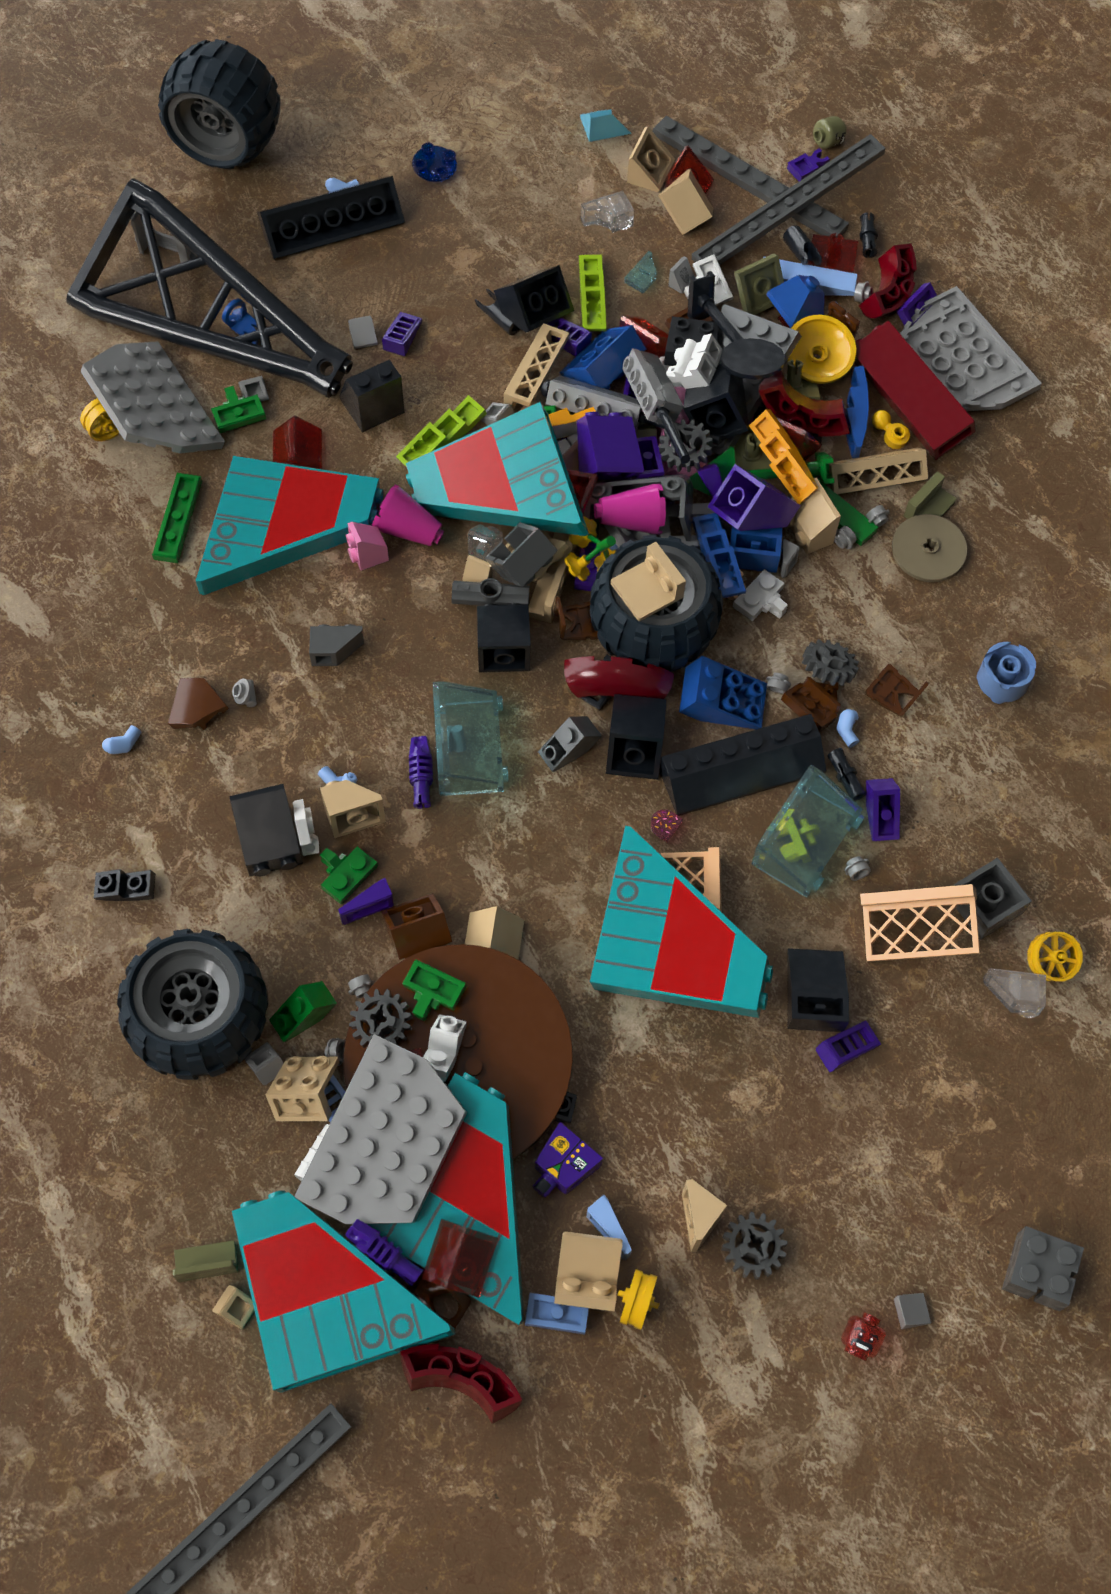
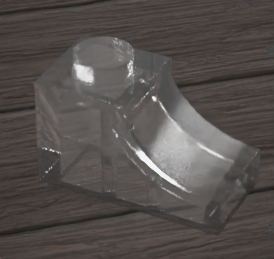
M624 191L581 204V222L584 227L600 225L614 233L633 226L634 209Z

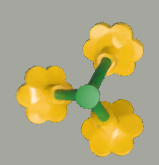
M585 516L583 517L589 534L586 536L571 534L569 541L581 548H585L592 541L596 544V548L588 555H583L582 557H577L576 554L570 552L564 559L565 564L569 567V572L581 581H585L590 575V571L586 566L594 556L601 552V555L597 556L594 560L598 572L606 558L616 551L609 549L615 545L616 539L613 536H608L602 541L596 538L597 533L595 529L597 524L594 520H589Z

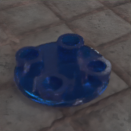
M427 142L415 153L412 167L420 178L430 182H442L452 177L456 172V154L451 149L434 146L432 143Z

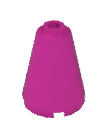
M396 484L387 493L380 506L379 516H375L372 526L378 527L381 533L427 546H432L433 543L438 544L444 534V531L441 530L442 523Z
M651 484L599 498L598 503L594 504V517L599 519L600 524L654 535L662 534L663 531L659 527L665 526L666 503L665 497H660L659 491L663 490L661 484Z

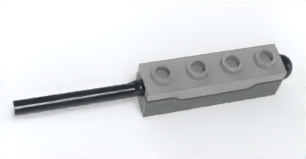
M632 348L629 356L623 362V371L646 419L664 425L680 461L688 463L690 456L673 423L676 422L684 406L672 382L667 377L658 355Z
M564 376L546 380L541 385V394L547 398V405H556L560 409L567 408L568 411L574 413L594 407L596 412H600V416L621 412L623 416L633 418L635 431L645 424L665 429L663 424L646 419L635 397ZM710 433L713 444L719 445L721 436Z

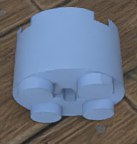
M1000 642L993 645L988 650L978 670L977 680L981 690L997 704L1012 702L1021 698L1034 678L1036 660L1033 654L1020 644L1015 646L1011 645V642Z

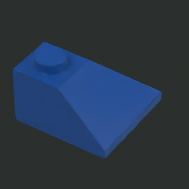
M796 275L769 290L766 294L790 328L802 318L824 314L825 293L820 288L819 281L811 275Z

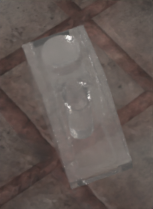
M481 524L470 529L468 532L469 555L487 561L485 557L500 542L503 543V531Z
M990 968L983 977V983L1012 1013H1019L1021 1017L1033 1018L1039 1016L1046 1007V975Z

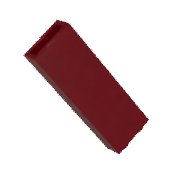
M889 320L884 324L876 326L863 339L855 341V365L864 366L866 378L935 460L976 432L973 418Z

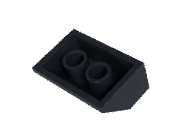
M560 265L540 270L494 290L501 314L525 333L542 326L543 323L547 324L574 311Z

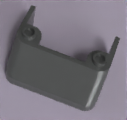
M684 474L606 480L596 483L588 489L586 494L585 517L596 522L597 527L595 531L597 533L596 538H598L599 519L594 517V504L598 503L599 498L651 484H661L663 490L659 491L660 497H665V502L680 501L679 519L686 541H691L694 491L691 478Z

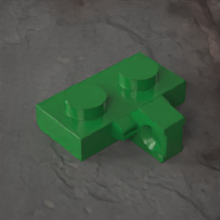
M234 386L224 388L227 402H223L221 406L211 408L220 433L266 419L258 394L244 398V396L238 398Z
M358 846L348 856L342 853L339 857L326 848L320 854L321 862L328 867L326 873L329 876L321 884V889L342 905L377 868L378 862Z
M419 960L414 961L402 983L405 988L416 992L414 1000L418 1002L412 1013L414 1017L422 1021L426 1020L432 1008L437 1010L440 1004L454 1011L467 987L465 982Z

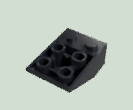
M788 948L787 1029L829 1032L845 1031L849 1023V992L843 951Z

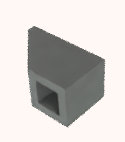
M326 624L310 626L309 655L311 665L338 666L364 644L363 627L353 624L344 626H330Z
M588 716L569 717L541 747L538 753L550 770L555 772L586 754L602 735Z

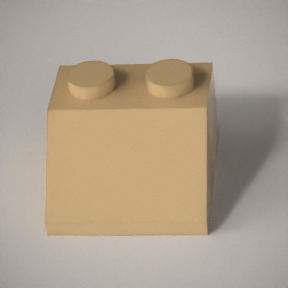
M814 478L818 489L800 504V508L787 526L792 529L797 544L803 547L806 554L833 544L841 517L817 478Z
M348 780L331 781L320 788L325 812L334 838L386 822L383 800L380 794Z

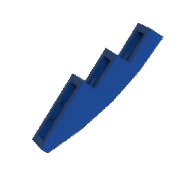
M864 366L854 367L851 378L852 387H850L847 398L848 408L845 410L850 434L845 435L852 458L859 457L867 429L869 399Z
M711 513L693 517L692 524L700 549L705 556L706 562H711L720 582L718 589H721L723 598L745 594L746 589L733 546L730 547L726 531L725 529L722 530L718 515Z

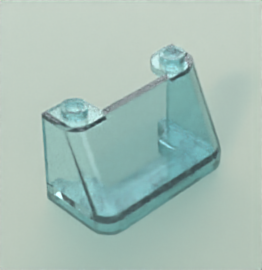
M445 681L433 682L440 796L504 792L503 782H508V766H502L498 711H503L502 695L497 696L496 690Z
M810 765L759 841L751 865L807 898L812 890L817 892L825 879L821 874L846 834L852 828L857 830L865 818L861 814L863 808L820 769Z

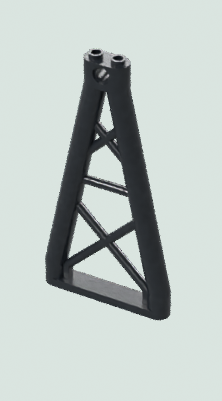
M135 178L126 184L66 297L68 305L91 318L305 384L327 398L337 395L341 388L340 382L344 375L351 371L353 366L350 354L323 339L165 196ZM134 212H137L141 216L154 272L101 289L94 287ZM150 215L198 258L163 268ZM207 265L224 283L203 322L198 327L176 320L166 278ZM157 281L166 316L106 297ZM231 289L236 291L252 306L258 330L237 337L209 330ZM265 318L272 324V326H266ZM280 333L284 334L312 360L308 361L273 350L269 337ZM260 340L262 346L253 344L251 342ZM333 366V372L325 376L326 368Z

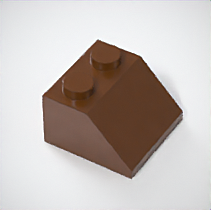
M433 893L381 910L399 960L406 959L421 951L446 946L447 943L453 942L445 914Z

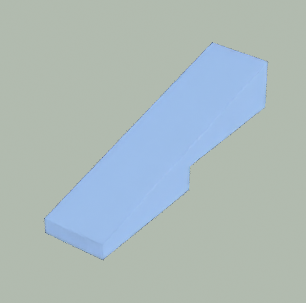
M779 259L784 282L796 275H811L819 281V286L825 295L854 296L857 284V274L803 265Z

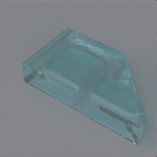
M648 251L624 278L625 284L641 293H644L657 277L651 251Z

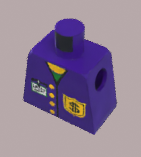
M560 1122L535 1162V1169L542 1176L532 1187L544 1198L555 1187L567 1195L601 1167L603 1158Z

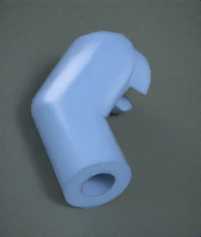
M329 178L325 186L331 192L357 185L359 182L357 179L345 183L337 178Z
M846 709L840 714L836 727L837 732L848 748L854 747L859 743V739L852 730L856 722L855 720H858L859 716L855 710Z
M130 726L124 736L105 739L102 747L104 751L110 754L127 753L132 749L142 732L137 727Z
M328 766L323 767L318 772V776L326 784L331 781L348 780L355 784L357 782V777L354 773L348 772L344 776H336Z

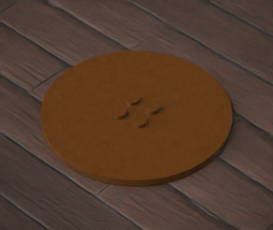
M466 944L446 945L421 951L404 959L384 973L367 992L370 997H374L375 989H378L381 995H384L388 989L392 992V998L399 994L402 997L401 1003L407 1002L409 1009L405 1012L411 1013L413 1019L406 1021V1023L412 1027V1030H405L403 1034L407 1040L403 1041L399 1038L397 1043L398 1046L421 1057L425 1055L428 1049L430 1030L439 1014L453 1016L456 1019L467 1022L454 1067L446 1082H443L448 1086L455 1073L462 1077L466 1072L480 1081L478 1087L485 1091L492 1087L505 1095L503 1101L509 1105L513 1159L527 1151L546 1133L562 1108L569 1089L573 1066V1046L570 1029L559 1001L544 980L530 967L518 959L492 948ZM415 960H419L467 984L454 1011L440 1004L437 1010L431 1009L425 1021L414 1017L412 1011L418 1002L414 1000L416 992L405 988L402 983ZM377 1004L368 1009V1011L376 1007ZM392 1005V1016L399 1019V1013ZM383 1016L381 1020L377 1019L376 1023L379 1026L381 1022H386L387 1019ZM363 1023L364 1031L370 1037V1026ZM350 1026L344 1048L343 1070L346 1089L367 1047L364 1048L360 1045L361 1039L356 1040L352 1034L357 1029H352ZM392 1031L391 1033L387 1034L385 1038L392 1035L395 1031Z

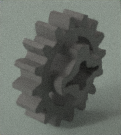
M682 419L679 426L673 422L690 456V461L688 463L680 461L666 429H664L665 436H660V445H658L662 461H667L669 468L676 465L677 472H680L682 467H686L687 472L691 471L692 466L700 469L699 463H707V456L712 455L713 441L710 437L709 429L704 430V424L702 423L695 426V420H691L690 424H686L685 420Z
M820 639L816 643L810 642L802 656V664L807 665L806 671L813 672V678L821 679L822 683L826 680L830 681V684L833 686L836 682L841 686H844L845 682L851 683L859 669L857 667L859 661L854 660L856 655L849 654V648L840 646L838 642L835 645L831 644L830 640H826V643H823Z
M375 989L374 997H370L365 993L364 1003L360 1001L355 1002L359 1009L358 1011H350V1015L356 1021L349 1023V1026L352 1029H357L352 1035L356 1040L361 1039L360 1045L365 1048L369 1045L374 1034L398 1045L397 1040L399 1038L403 1041L407 1040L403 1033L405 1030H412V1027L406 1021L413 1019L411 1013L405 1012L409 1009V1005L407 1002L401 1003L402 997L399 994L392 998L390 990L387 989L384 995H381L380 991ZM377 1004L376 1007L368 1011V1009ZM392 1005L397 1009L399 1019L392 1016ZM384 1016L387 1019L386 1022H381L378 1026L376 1020H381ZM363 1023L370 1026V1037L365 1033ZM392 1031H395L392 1035L385 1038L387 1034L391 1033Z
M750 1212L748 1220L739 1215L737 1218L738 1225L734 1222H730L728 1225L732 1233L724 1232L722 1237L729 1241L721 1247L722 1251H729L725 1262L733 1261L735 1263L732 1269L733 1272L741 1268L743 1270V1278H746L752 1272L755 1280H758L762 1271L769 1277L772 1274L771 1266L777 1270L781 1266L777 1258L784 1259L787 1254L780 1250V1248H784L787 1245L786 1240H780L779 1238L784 1233V1230H775L776 1220L773 1219L767 1223L765 1221L766 1214L764 1213L759 1219H755L754 1212ZM754 1227L761 1228L766 1232L763 1233L755 1230ZM740 1232L743 1241L742 1244L735 1248V1238ZM751 1240L754 1244L759 1242L758 1252L755 1248L750 1249L748 1247ZM773 1244L774 1251L772 1257L769 1260V1255L766 1250L767 1247ZM743 1259L754 1261L755 1265L749 1264Z

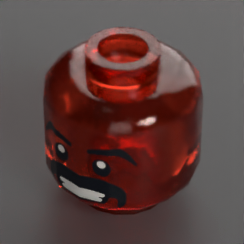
M866 1312L863 1313L862 1317L857 1315L851 1316L841 1336V1342L846 1346L844 1351L864 1361H867L868 1357H876L886 1337V1331L879 1326L881 1320Z

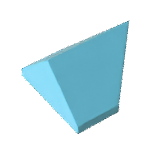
M611 109L580 114L589 142L632 134L612 114Z

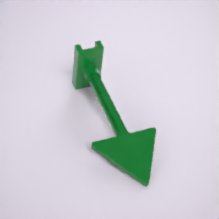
M730 447L708 463H715L718 466L722 482H724L735 464V449L733 447ZM825 452L815 453V461L806 462L812 476H816L824 484L835 483L834 478L827 473L829 472V463H834L833 457ZM772 468L747 470L761 479L778 478ZM697 471L689 476L692 480L693 488L712 496Z

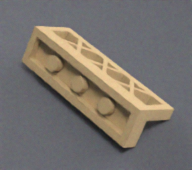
M544 323L542 324L504 392V404H510L513 410L517 403L527 407L532 405L541 389L542 383L546 380L569 339V332ZM552 335L561 338L560 341L551 344ZM548 352L550 359L541 362L544 354ZM535 370H539L540 377L531 379ZM527 387H529L531 392L528 398L522 396Z
M912 448L829 463V472L827 473L834 478L835 482L831 483L832 491L836 494L926 480L928 479L926 450ZM920 461L921 474L912 476L906 471L912 462ZM891 465L900 470L894 479H887L882 475L887 467ZM870 469L876 474L870 483H864L859 479L864 470ZM847 473L853 478L847 487L838 488L837 474Z
M554 533V539L564 541L569 546L564 551V556L559 561L553 562L547 568L546 575L537 581L529 604L530 618L549 623L552 622L556 597L561 596L569 573V567L565 564L564 559L570 552L575 554L578 545H574L569 541L571 534Z

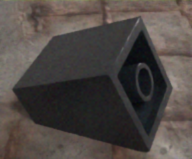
M390 359L345 380L339 398L362 433L405 413L402 377Z
M718 363L709 386L686 389L683 410L690 422L695 420V426L702 423L704 424V430L709 429L710 433L719 435L721 440L749 431L743 378L732 375L724 369L722 363Z
M519 603L477 606L479 673L530 671L529 606Z
M614 694L606 774L658 780L667 699Z
M284 784L229 796L249 876L261 877L268 875L271 871L279 869L291 870L297 867V865L303 864Z

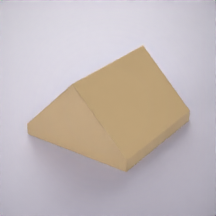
M648 126L644 128L629 158L627 183L658 192L661 190L675 158Z
M691 169L686 170L658 195L682 235L713 216L714 208Z
M498 906L470 912L465 944L492 948L519 960L524 919Z
M693 1179L686 1180L682 1191V1199L691 1252H697L722 1218L727 1205Z

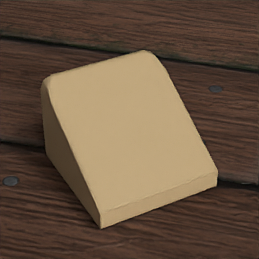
M472 555L467 557L463 581L482 582L485 579L492 578V566L487 561Z
M229 1285L212 1312L242 1330L253 1314L254 1306L251 1297L238 1288Z

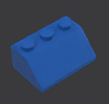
M632 325L606 329L559 373L567 378L609 389L610 384L614 380L625 374L623 362L629 356L632 348L645 351L646 347Z

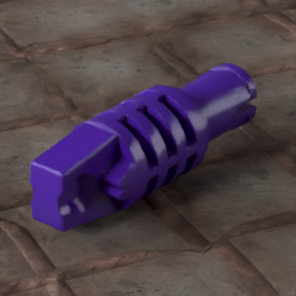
M427 736L412 737L410 743L409 781L414 786L413 806L417 809H423V804L425 808L431 806L429 786L433 782V760Z
M357 1219L348 1229L345 1236L363 1254H368L370 1260L373 1258L375 1264L382 1265L384 1271L391 1270L412 1286L423 1270L402 1255L403 1251L399 1246L396 1248L393 1241H387V1237L385 1235L382 1237L380 1231Z

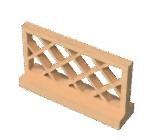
M710 847L708 851L659 853L667 861H673L677 864L676 870L679 873L682 870L692 878L689 881L692 885L697 882L703 887V895L722 912L721 855L719 847ZM692 860H704V867L696 875L686 867Z
M973 884L860 894L864 915L867 962L980 954L976 907L977 893ZM970 904V916L962 924L951 913L958 905ZM942 906H951V907H950V908L948 909V911H947V910L944 909ZM930 907H938L945 913L935 926L923 917ZM915 908H923L920 913L915 910ZM903 909H910L917 915L907 928L895 919ZM891 910H896L892 915H890L887 912ZM882 911L889 919L878 930L871 924L870 912ZM948 916L960 925L950 939L938 929ZM920 919L932 928L922 941L910 932ZM892 921L904 930L894 943L882 934ZM970 921L972 931L966 927L970 923ZM871 928L876 932L873 937ZM965 929L972 935L973 948H960L953 941ZM935 931L947 940L940 950H932L925 944ZM909 934L919 944L912 952L905 953L897 945ZM881 936L891 946L884 954L873 955V943ZM952 944L956 949L947 948ZM922 946L928 950L918 952ZM894 949L900 952L890 954Z

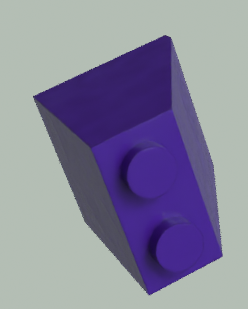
M587 412L584 417L577 420L579 480L630 479L644 473L632 417L623 416L621 412L609 413L608 416H600V412Z
M734 464L708 505V508L737 530L749 531L787 527L801 505L769 482Z

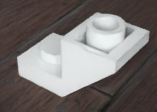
M439 1014L430 1030L429 1045L423 1058L431 1063L440 1078L446 1082L454 1067L467 1022L456 1019L453 1016Z

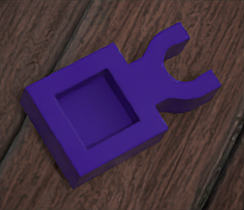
M819 148L811 156L804 153L789 161L787 170L800 182L828 163L830 158L826 156L820 159L822 150Z

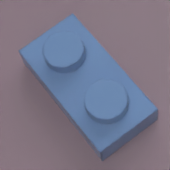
M529 1294L525 1320L526 1326L585 1335L589 1308L554 1304L555 1296Z

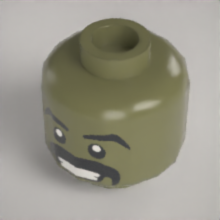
M837 116L818 120L813 129V138L816 144L824 149L842 144L847 133L846 125Z

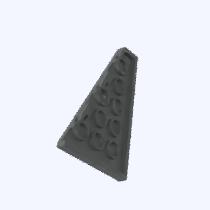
M724 304L721 308V313L743 339H763L776 344L785 355V363L802 337L796 330ZM719 327L717 342L724 349L732 342ZM743 378L748 422L751 421L763 401L759 393V386L764 379L753 380ZM743 433L721 440L719 445L713 444L712 455L719 456L730 447L734 448Z

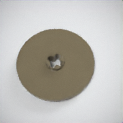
M922 514L905 520L897 528L892 540V553L898 566L909 576L921 581L939 582L951 578L962 568L967 556V543L960 529L951 521L937 515ZM926 545H929L930 548H934V549H933V551H930V549H929V548H925V546H926Z

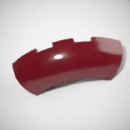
M912 243L894 245L878 259L881 269L879 290L859 305L862 313L868 318L875 319L892 313L900 308L906 299L910 297L915 286L913 281L914 272L917 270Z
M782 370L774 376L765 378L760 383L759 393L766 407L793 430L801 433L804 431L816 433L821 437L850 434L842 399L823 401L806 397L787 382Z
M595 656L566 659L564 661V675L567 685L578 698L621 694L664 699L669 693L674 679V673L662 667L649 663L647 667L632 664L633 659L611 656V661L595 660Z
M439 1344L420 1345L400 1351L402 1367L411 1392L426 1387H444L459 1391L479 1404L492 1424L514 1412L522 1403L518 1390L507 1375L476 1352L462 1347L439 1346Z

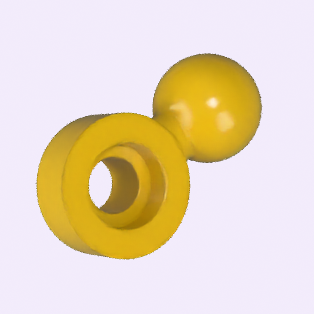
M879 410L872 416L873 426L876 429H884L886 431L884 441L887 446L892 449H901L907 444L910 432L905 425L900 423L892 424L891 416L885 410Z

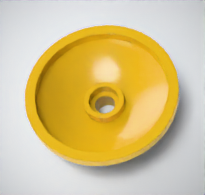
M811 315L802 318L791 327V329L798 331L802 337L788 358L787 363L790 360L794 361L793 365H795L796 360L803 362L802 379L812 383L827 384L841 379L848 373L855 361L856 343L851 331L841 321L827 315ZM813 354H818L820 359L815 358Z

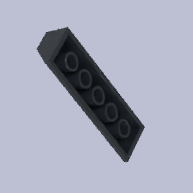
M386 176L257 212L273 259L405 223L393 176Z
M808 714L662 756L659 771L676 815L680 816L824 774L827 770L821 735L812 714Z

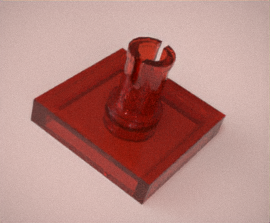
M836 233L830 236L813 234L811 242L821 254L822 262L817 266L813 261L808 260V265L854 273L858 241L844 239L841 234H838L837 238Z

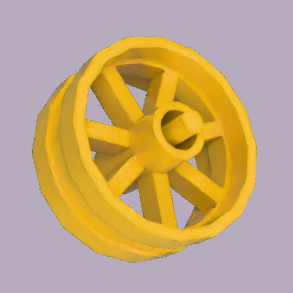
M98 398L91 401L81 413L80 422L92 439L103 442L120 434Z
M1045 932L1037 935L1031 941L1027 951V961L1031 971L1038 978L1044 981L1064 982L1072 979L1079 972L1083 963V952L1079 942L1072 935L1066 932ZM1048 937H1051V949L1043 943ZM1058 937L1065 942L1060 949H1058ZM1041 948L1044 952L1042 954V957L1039 958V951ZM1068 949L1070 951V958H1068L1066 953ZM1041 962L1048 963L1045 971L1042 969ZM1068 962L1070 964L1065 971L1062 963ZM1054 966L1058 970L1059 977L1050 976Z
M635 1270L630 1288L626 1287L625 1291H618L617 1296L623 1297L622 1302L625 1303L619 1323L632 1325L639 1330L642 1329L647 1311L651 1312L652 1308H659L660 1303L654 1302L655 1297L652 1296L658 1276L647 1275L643 1271Z

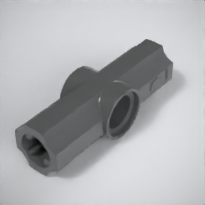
M493 578L485 579L482 582L453 581L452 604L484 606L486 604L510 605L519 603L529 606L530 586L524 585L521 587L512 584H501Z

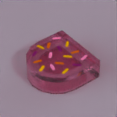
M659 810L651 818L652 832L665 842H668L683 823V819L669 810Z

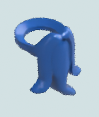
M234 299L225 307L222 313V321L239 336L256 331L254 328H257L256 321L247 313L246 303L242 299ZM257 340V341H254V342H251V343L257 345V344H258V340Z

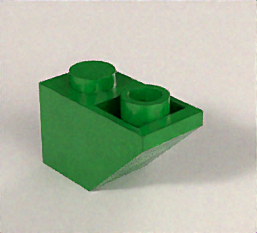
M323 981L299 985L269 1020L282 1041L287 1042L320 1022L337 1002Z

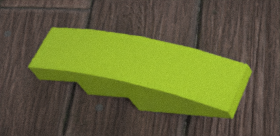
M579 255L582 327L588 331H606L602 255Z
M468 395L454 411L449 408L434 425L429 422L396 458L406 466V463L462 438L487 414L486 410Z

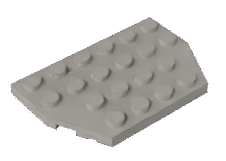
M957 286L925 301V305L922 307H925L923 311L916 308L915 314L911 317L915 323L912 325V322L907 321L902 332H900L901 336L966 411L1003 409L1036 392L1042 385L1039 379Z
M158 341L115 344L83 364L81 369L82 375L125 441L136 444L142 443L154 448L156 444L171 447L172 452L176 453L223 448L224 439Z
M374 1034L294 1197L345 1224H353L357 1219L365 1224L415 1223L467 1111L455 1098L452 1091L443 1082L427 1059Z

